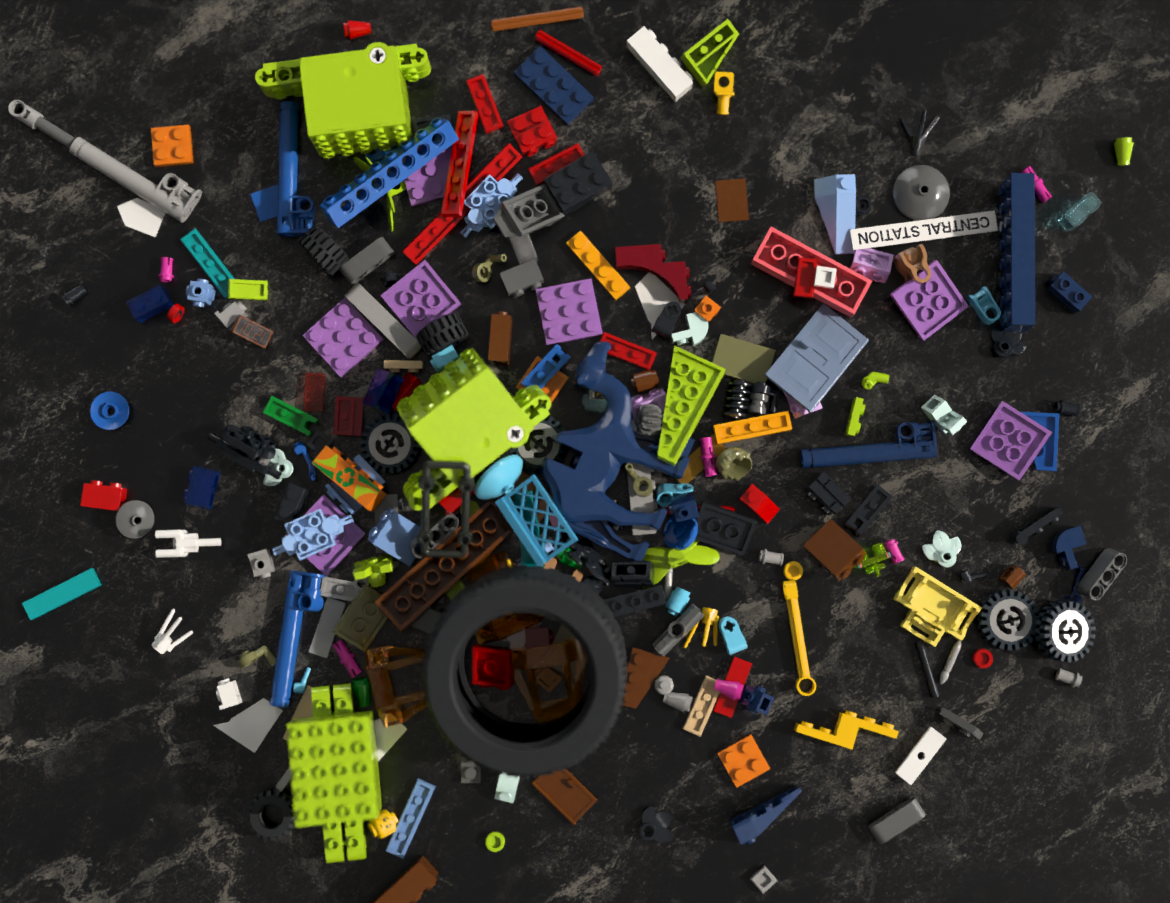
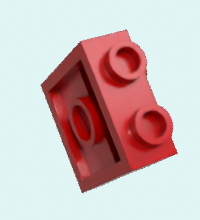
M542 106L507 121L523 157L526 155L528 157L538 153L539 149L543 147L545 149L550 148L557 141V136Z
M474 645L472 647V684L479 685L482 688L491 686L497 687L499 690L509 689L514 684L512 649Z

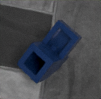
M1081 526L1064 529L1058 532L1052 540L1051 552L1060 553L1059 561L1065 570L1078 567L1072 549L1086 545Z

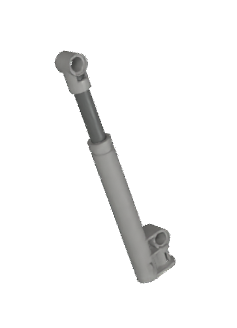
M13 100L8 106L10 114L17 120L33 129H39L69 148V152L181 223L189 217L202 196L200 189L194 190L188 186L187 182L173 173L166 174L159 185L154 184L81 137L75 138L47 121L41 113L29 107L21 100ZM23 107V111L17 114V110ZM176 180V185L170 188V182Z

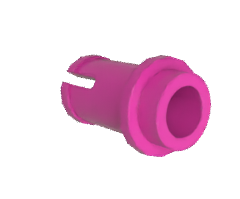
M168 257L161 258L160 274H158L161 282H172L174 278L172 275V258H169V260Z
M893 538L883 543L885 546L884 550L890 553L893 564L904 560L897 546L898 541H895Z

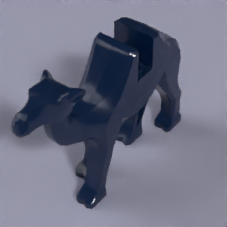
M600 341L594 344L586 357L577 366L573 386H582L603 395L607 401L606 410L602 417L590 427L557 433L551 441L578 453V455H574L569 466L572 468L547 457L543 458L540 466L541 475L549 488L551 500L574 533L586 537L604 548H609L632 561H642L649 543L642 541L632 545L622 540L613 532L607 521L618 526H648L650 529L659 531L667 509L660 507L654 512L649 513L628 511L606 496L605 491L615 480L622 464L626 463L655 469L676 479H681L690 458H688L695 439L690 437L675 466L658 459L656 454L651 453H658L660 439L654 436L645 437L632 429L630 393L622 382L606 373L607 352L611 349V344L606 341Z

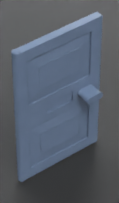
M823 303L764 376L811 413L867 344L869 339Z

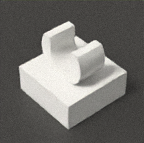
M817 266L814 286L833 289L836 269Z

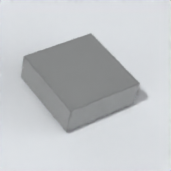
M765 865L750 877L762 893L766 892L777 882V879Z

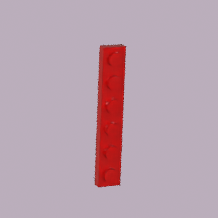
M458 111L455 133L459 140L453 143L441 211L443 217H462L479 115L477 111Z

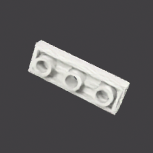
M930 726L895 773L912 785L946 741V738ZM922 752V758L918 759V753Z

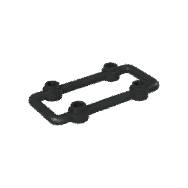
M429 460L423 465L422 475L418 479V486L422 490L421 528L417 532V540L421 543V552L426 557L462 558L467 554L468 545L472 542V532L469 530L470 491L474 488V479L471 476V468L468 463L463 461ZM431 468L463 470V476L458 481L459 489L462 491L461 529L457 532L456 538L460 544V550L429 549V543L433 538V531L429 528L430 490L434 487V477L430 474Z

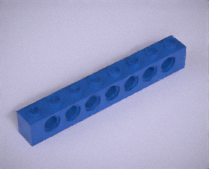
M441 117L433 119L429 126L418 130L410 140L403 141L399 148L388 152L385 158L373 163L366 172L358 174L351 183L340 187L336 194L326 197L319 206L329 222L337 228L341 227L458 141L459 138L449 120ZM436 134L435 140L432 141L433 135ZM421 145L420 151L417 152L418 146ZM406 156L405 162L402 163L403 157ZM391 167L390 173L387 174V169ZM376 178L375 184L371 185L372 180ZM361 189L360 195L356 197L357 191ZM345 200L346 203L344 207L341 208V203Z

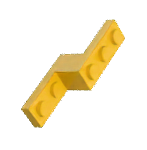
M847 710L845 714L839 713L833 734H831L832 730L820 727V730L812 728L813 724L802 721L801 724L796 723L794 728L796 732L849 749H853L859 727L897 739L899 732L893 729L894 725L885 722L879 725L875 723V719L864 716V719L856 717V713Z

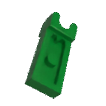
M271 396L263 411L264 414L310 437L313 433L307 429V424L310 422L319 423V419Z

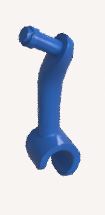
M298 442L294 444V450L297 455L303 454L308 464V476L314 481L316 479V470L312 464L313 461L307 452L305 444Z

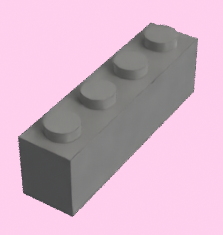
M632 464L634 471L639 477H647L651 480V472H654V469ZM627 475L630 511L649 513L657 510V499H653V492L647 497L637 496L633 489L634 482ZM651 480L653 491H656L655 480ZM646 486L640 487L641 491H645L647 489ZM632 525L633 536L656 534V531L648 526Z

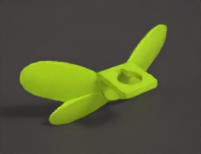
M354 157L355 163L363 172L370 169V166L373 164L367 157L368 164ZM404 181L400 182L399 189H391L386 193L387 216L391 232H393L392 210L395 213L392 196L407 190Z
M694 540L689 547L680 551L664 547L648 548L643 560L652 562L654 567V585H656L667 574L669 569L686 563L712 565L718 562L720 555L716 549L697 545L699 541Z

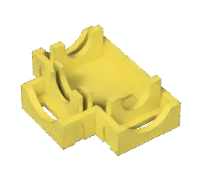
M912 567L893 600L902 603L909 609L900 627L933 647H936L944 632L962 641L970 623L982 609V607L917 567ZM914 577L915 580L906 595H903L908 583ZM970 612V615L968 616L961 630L958 629L961 623L963 622L964 618L966 617L967 613ZM914 625L929 635L928 638L912 629L911 626Z

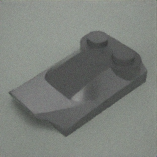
M543 184L502 202L494 217V222L504 237H522L545 226H551L554 222L562 219L564 214L546 185Z

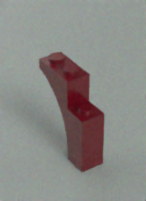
M661 244L615 247L616 269H636L657 276L673 290L679 303L687 302L688 297H691V286L687 285V278H690L689 266L686 267L685 261L662 263V261H665V249H661Z

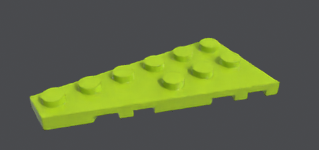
M675 345L657 455L658 459L673 466L676 465L726 371L725 368Z

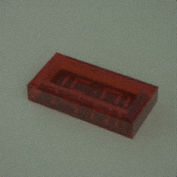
M306 372L304 411L323 412L326 374Z

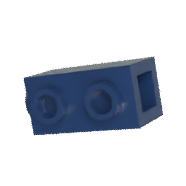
M1065 272L1059 275L1055 273L1048 281L1050 285L1046 289L1074 314L1079 312L1092 298L1087 291Z

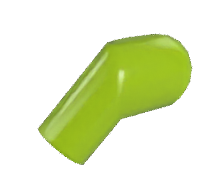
M870 372L863 378L862 386L869 390L877 382L887 384L889 374Z

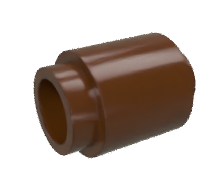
M656 370L635 373L633 378L630 379L632 389H636L637 392L653 389L659 385Z

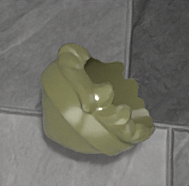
M735 447L724 449L717 457L715 463L718 472L726 480L738 481L745 477L752 469L750 453Z

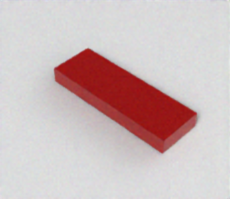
M484 74L466 80L485 133L488 134L504 128Z
M577 143L528 168V171L536 186L544 183L546 177L585 155Z
M603 332L600 340L611 344V349L607 352L608 355L646 370L651 369L657 352Z
M734 656L725 681H737L744 685L752 663ZM719 693L713 711L732 718L738 699L734 701Z

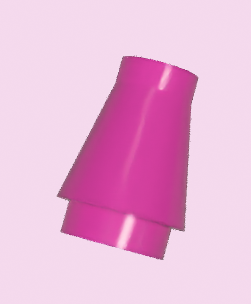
M717 679L714 690L735 701V699L740 700L744 685L737 681Z

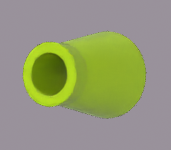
M1116 138L1114 146L1118 165H1130L1134 144L1132 138Z

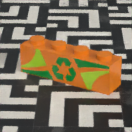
M326 445L312 464L373 513L387 495L382 491L384 487L376 480L371 482L368 479L370 475L363 469L358 471L355 468L357 464L351 459L347 458L345 460L342 458L343 453L336 447L331 449Z

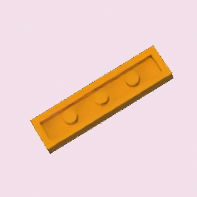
M581 231L566 242V245L615 300L630 289V286Z
M784 411L717 424L713 426L716 444L719 445L791 431L792 426L789 412Z

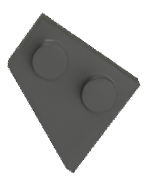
M944 707L939 713L944 718L943 722L951 727L955 724L960 728L959 731L968 737L972 735L980 740L984 734L976 726Z

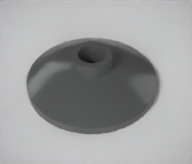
M139 500L124 503L116 514L115 522L117 529L128 538L136 539L145 536L150 532L154 524L153 510L148 504ZM139 517V523L135 524L134 519Z

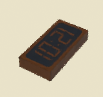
M238 315L230 331L262 348H266L273 334L272 330L242 315Z

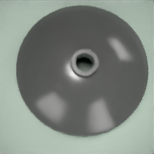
M916 165L907 168L898 176L893 186V200L897 209L902 215L914 221L936 218L944 211L950 198V189L946 178L937 169L927 165ZM921 188H926L927 193H923L921 191Z

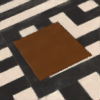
M746 178L716 181L719 222L749 220Z

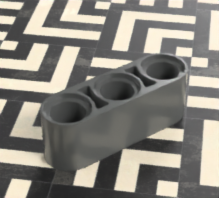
M380 237L343 264L339 271L350 285H354L388 260L394 254V251L387 241Z
M443 511L429 523V528L432 531H438V535L432 538V541L429 543V549H435L458 527V519L452 512ZM447 517H452L451 524L444 525V520ZM416 535L410 541L409 548L414 556L424 558L426 556L421 551H415V547L421 544L417 540Z
M1111 548L1105 549L1079 582L1078 592L1092 600H1099L1126 566L1127 556Z
M913 797L871 823L868 829L880 845L924 818L926 813L917 799Z

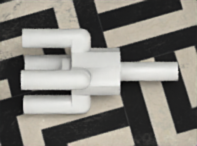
M186 530L155 531L156 538H173L174 548L156 550V558L186 557L188 553L198 552L200 546H221V538L199 539L198 533H188Z

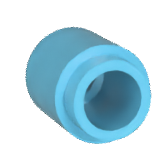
M676 586L665 605L668 608L667 612L678 616L679 613L682 614L689 602L690 592Z

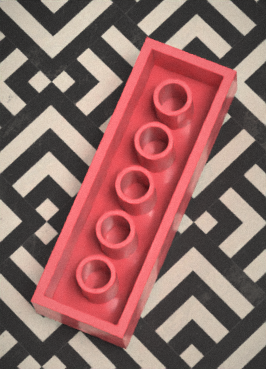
M770 227L751 265L792 287L795 286L798 257L817 259V266L835 268L834 288L829 289L815 286L813 298L851 318L857 311L872 280Z

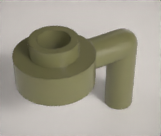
M489 255L484 263L475 264L472 269L475 281L487 282L491 277L490 266L492 263L505 262L507 259L506 255Z
M631 463L626 464L627 475L634 482L633 489L635 494L639 497L649 496L653 491L652 481L647 477H639L634 471L633 465ZM646 486L647 489L645 491H641L640 487Z
M263 645L255 651L249 652L247 650L241 654L238 664L244 669L264 655L270 665L274 667L276 665V658L269 648Z

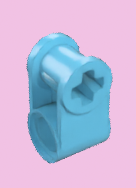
M984 286L974 295L970 294L967 296L971 307L976 311L984 324H993L1000 318L1001 310L987 287ZM987 310L994 313L993 319L987 316Z
M687 483L660 484L656 489L657 502L662 507H669L668 505L672 504L670 497L691 492L694 487ZM663 494H669V496H667V497H663V496H661V495H663Z
M728 616L721 618L718 626L728 654L732 655L747 649V643L737 621ZM726 621L733 624L730 626V630L724 628Z

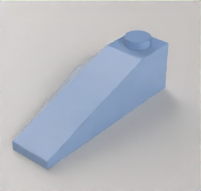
M855 174L833 175L815 179L814 199L819 207L821 218L825 223L835 254H854L855 250H853L850 230L855 229Z

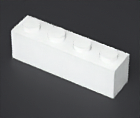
M643 26L627 40L626 47L675 102L693 87L692 76L680 68L681 64L679 61L668 54L669 51L663 43L659 44L652 30H647Z

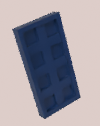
M541 46L514 72V75L567 126L594 100V97Z

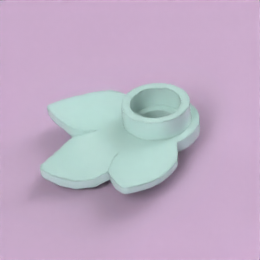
M275 448V457L270 461L275 463L273 468L282 473L281 477L277 480L266 474L263 484L266 486L278 485L282 478H288L293 473L292 463L286 460L284 452L280 449ZM282 466L285 467V470L283 472L281 471Z
M936 531L933 536V544L923 545L922 550L929 560L938 561L942 567H951L955 564L956 555L961 550V541L958 537L949 539L944 532ZM947 554L950 556V559L945 560L943 556Z

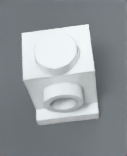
M229 679L218 682L219 686H217L216 695L219 702L222 701L223 704L219 706L220 710L243 703L236 680L230 682Z

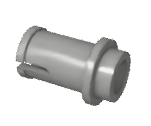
M767 549L760 550L758 561L762 562V564L771 563L782 566L784 554L770 552Z
M1059 668L1056 673V680L1071 684L1073 688L1075 686L1079 687L1082 682V676L1079 673L1074 674L1062 668Z

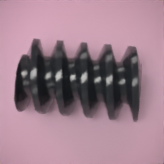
M730 379L733 382L728 383L727 387L731 390H726V394L730 397L724 399L728 405L723 406V409L727 412L722 413L721 416L732 420H741L740 417L746 416L741 410L747 409L743 402L749 401L744 395L750 394V391L745 388L752 386V384L743 380Z

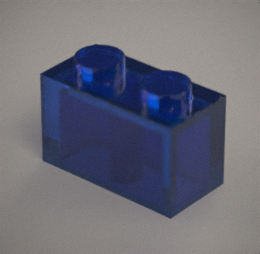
M160 284L126 302L134 319L140 323L174 305L166 288Z
M377 368L362 403L389 414L404 378Z
M194 466L188 476V481H190L189 488H186L184 492L185 504L212 509L220 472Z

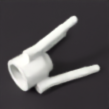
M175 609L171 610L159 633L154 637L155 641L151 644L161 654H164L166 650L171 652L175 646L193 634L192 631H189L171 644L172 639L169 636L178 626L182 617H179L166 634H164V631L175 613Z

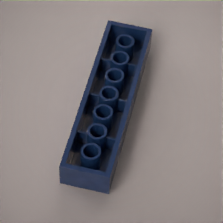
M1011 173L999 187V195H1002V202L999 205V213L1002 214V221L999 224V231L1002 233V240L999 243V250L1002 251V258L999 262V268L1002 270V277H1000L999 286L1002 288V296H1000L999 301L1000 307H1002L1000 326H1002V331L1026 332L1035 326L1034 173Z

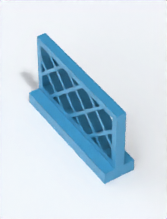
M532 475L495 502L537 566L546 564L578 540L535 475ZM533 482L536 486V494L527 493L529 483ZM514 494L522 495L521 505L514 504L510 497ZM526 496L535 498L534 508L525 506ZM539 499L547 502L546 511L537 509ZM524 509L533 511L532 522L526 521L523 517ZM537 512L546 514L545 524L536 523ZM550 515L557 517V527L548 525ZM535 526L544 527L542 538L535 535ZM548 529L557 530L555 540L546 539ZM560 532H567L571 540L567 543L560 542ZM546 542L555 544L554 552L550 555L545 550Z

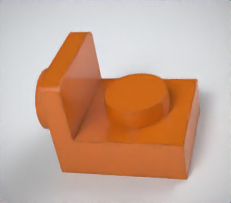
M705 296L695 308V312L707 322H710L721 307L708 296Z

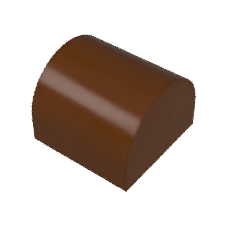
M1010 565L999 579L1013 590L1026 574L1020 567Z

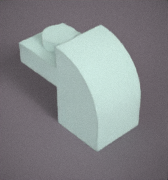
M694 312L686 314L685 319L688 330L671 334L672 344L684 345L689 343L688 340L691 339L692 346H696L705 338L708 331V322Z
M933 395L921 407L927 417L933 420L934 424L945 434L949 432L954 435L967 422L963 416L952 411L944 399Z
M502 773L499 776L494 799L513 803L520 776L510 777Z

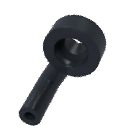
M756 381V384H752L751 392L770 396L769 412L776 413L779 392L767 386V382Z

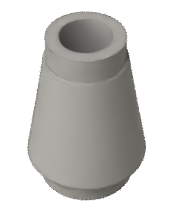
M670 692L664 695L663 703L681 712H689L693 697L686 693Z

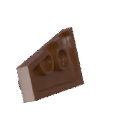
M632 647L627 665L624 706L637 708L670 659L669 657Z

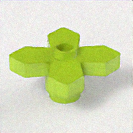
M384 554L379 557L355 562V569L353 570L354 579L359 580L367 577L371 587L384 585L387 578L386 573L393 571V556Z

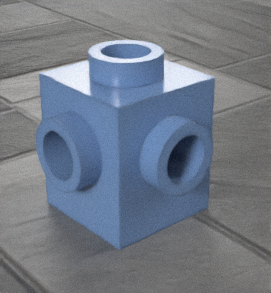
M197 279V281H190V285L187 286L186 296L193 306H211L215 298V290L208 283V280Z

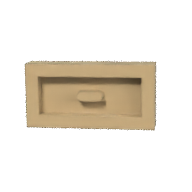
M384 360V368H389V372H400V368H406L408 372H419V369L424 368V360Z

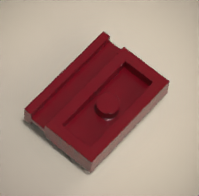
M336 396L334 435L361 436L364 398Z

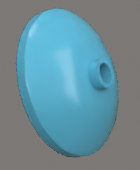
M510 455L492 465L481 476L475 486L474 494L477 498L489 500L511 492L519 480L523 469V460L520 456Z

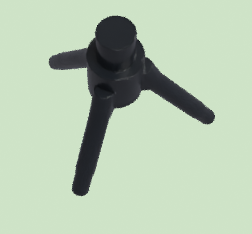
M926 109L922 111L917 136H912L904 119L900 118L909 142H911V147H913L912 155L920 154V148H922L926 137L939 120V116H936L923 136H921Z

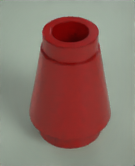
M348 20L343 23L345 38L354 39L371 34L370 22Z

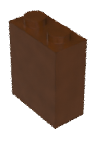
M497 311L496 314L491 315L488 353L490 365L509 366L512 318L507 312Z
M832 519L803 545L806 552L837 581L848 577L851 569L855 565H860L866 556L864 548Z

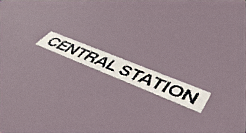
M995 211L851 229L850 233L853 250L993 232L998 231Z

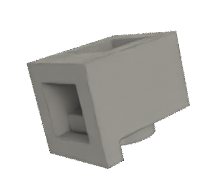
M240 300L237 303L234 301L225 305L221 313L215 312L216 316L229 330L232 329L238 315L248 316L245 312L247 308Z
M270 549L247 554L254 577L259 576L260 579L271 577L272 572H276ZM260 561L264 563V567L261 569L258 567Z

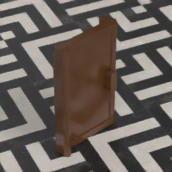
M567 769L560 772L557 770L554 774L545 776L539 775L531 783L573 825L598 800Z

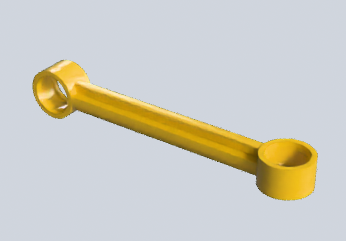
M794 579L783 581V591L787 602L799 677L796 680L795 687L800 694L809 696L815 692L816 682L810 677L798 604V591ZM809 679L812 681V689L809 692L804 693L800 690L799 683L801 680Z

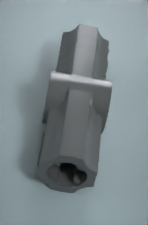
M691 604L652 644L658 653L665 656L682 638L687 636L688 632L705 615L696 605ZM676 625L682 627L680 635L675 634L674 629Z

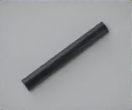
M923 640L916 641V647L931 697H939Z

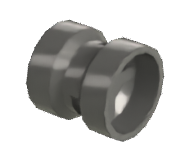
M751 392L749 399L752 402L747 406V412L765 415L766 408L764 403L768 402L769 396Z

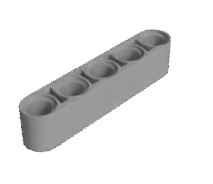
M358 282L344 295L409 360L422 349L418 340Z

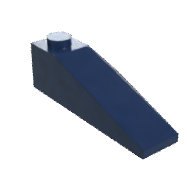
M796 786L729 820L740 844L745 843V845H749L756 841L755 837L759 836L802 792L801 788Z

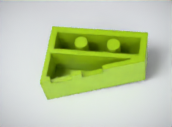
M728 19L680 57L702 87L707 85L739 35Z

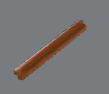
M582 7L495 19L491 21V27L493 31L578 19L583 18L584 14Z

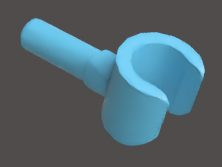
M306 668L301 683L295 682L293 689L295 693L302 694L305 692L311 668Z

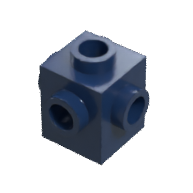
M747 685L739 703L745 705V710L753 714L757 711L767 716L774 697L766 694V689L755 685L754 688Z

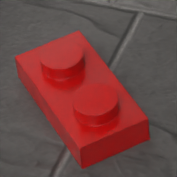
M407 372L384 402L398 412L396 408L398 403L403 398L410 397L421 384V381Z

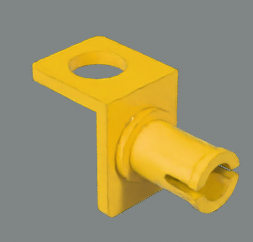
M715 72L714 94L718 96L717 114H729V97L734 95V73ZM722 76H726L729 79V85L724 88L718 83Z

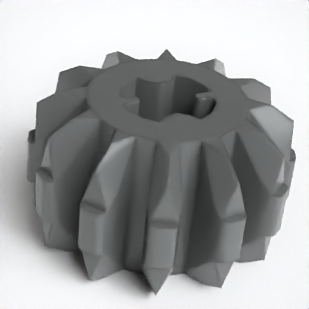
M654 404L640 406L636 418L637 432L645 437L658 435L659 430H661L663 417L659 406Z

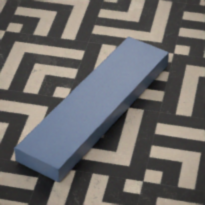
M417 779L397 823L396 831L393 833L385 851L402 859L404 858L436 787L435 785L422 779Z

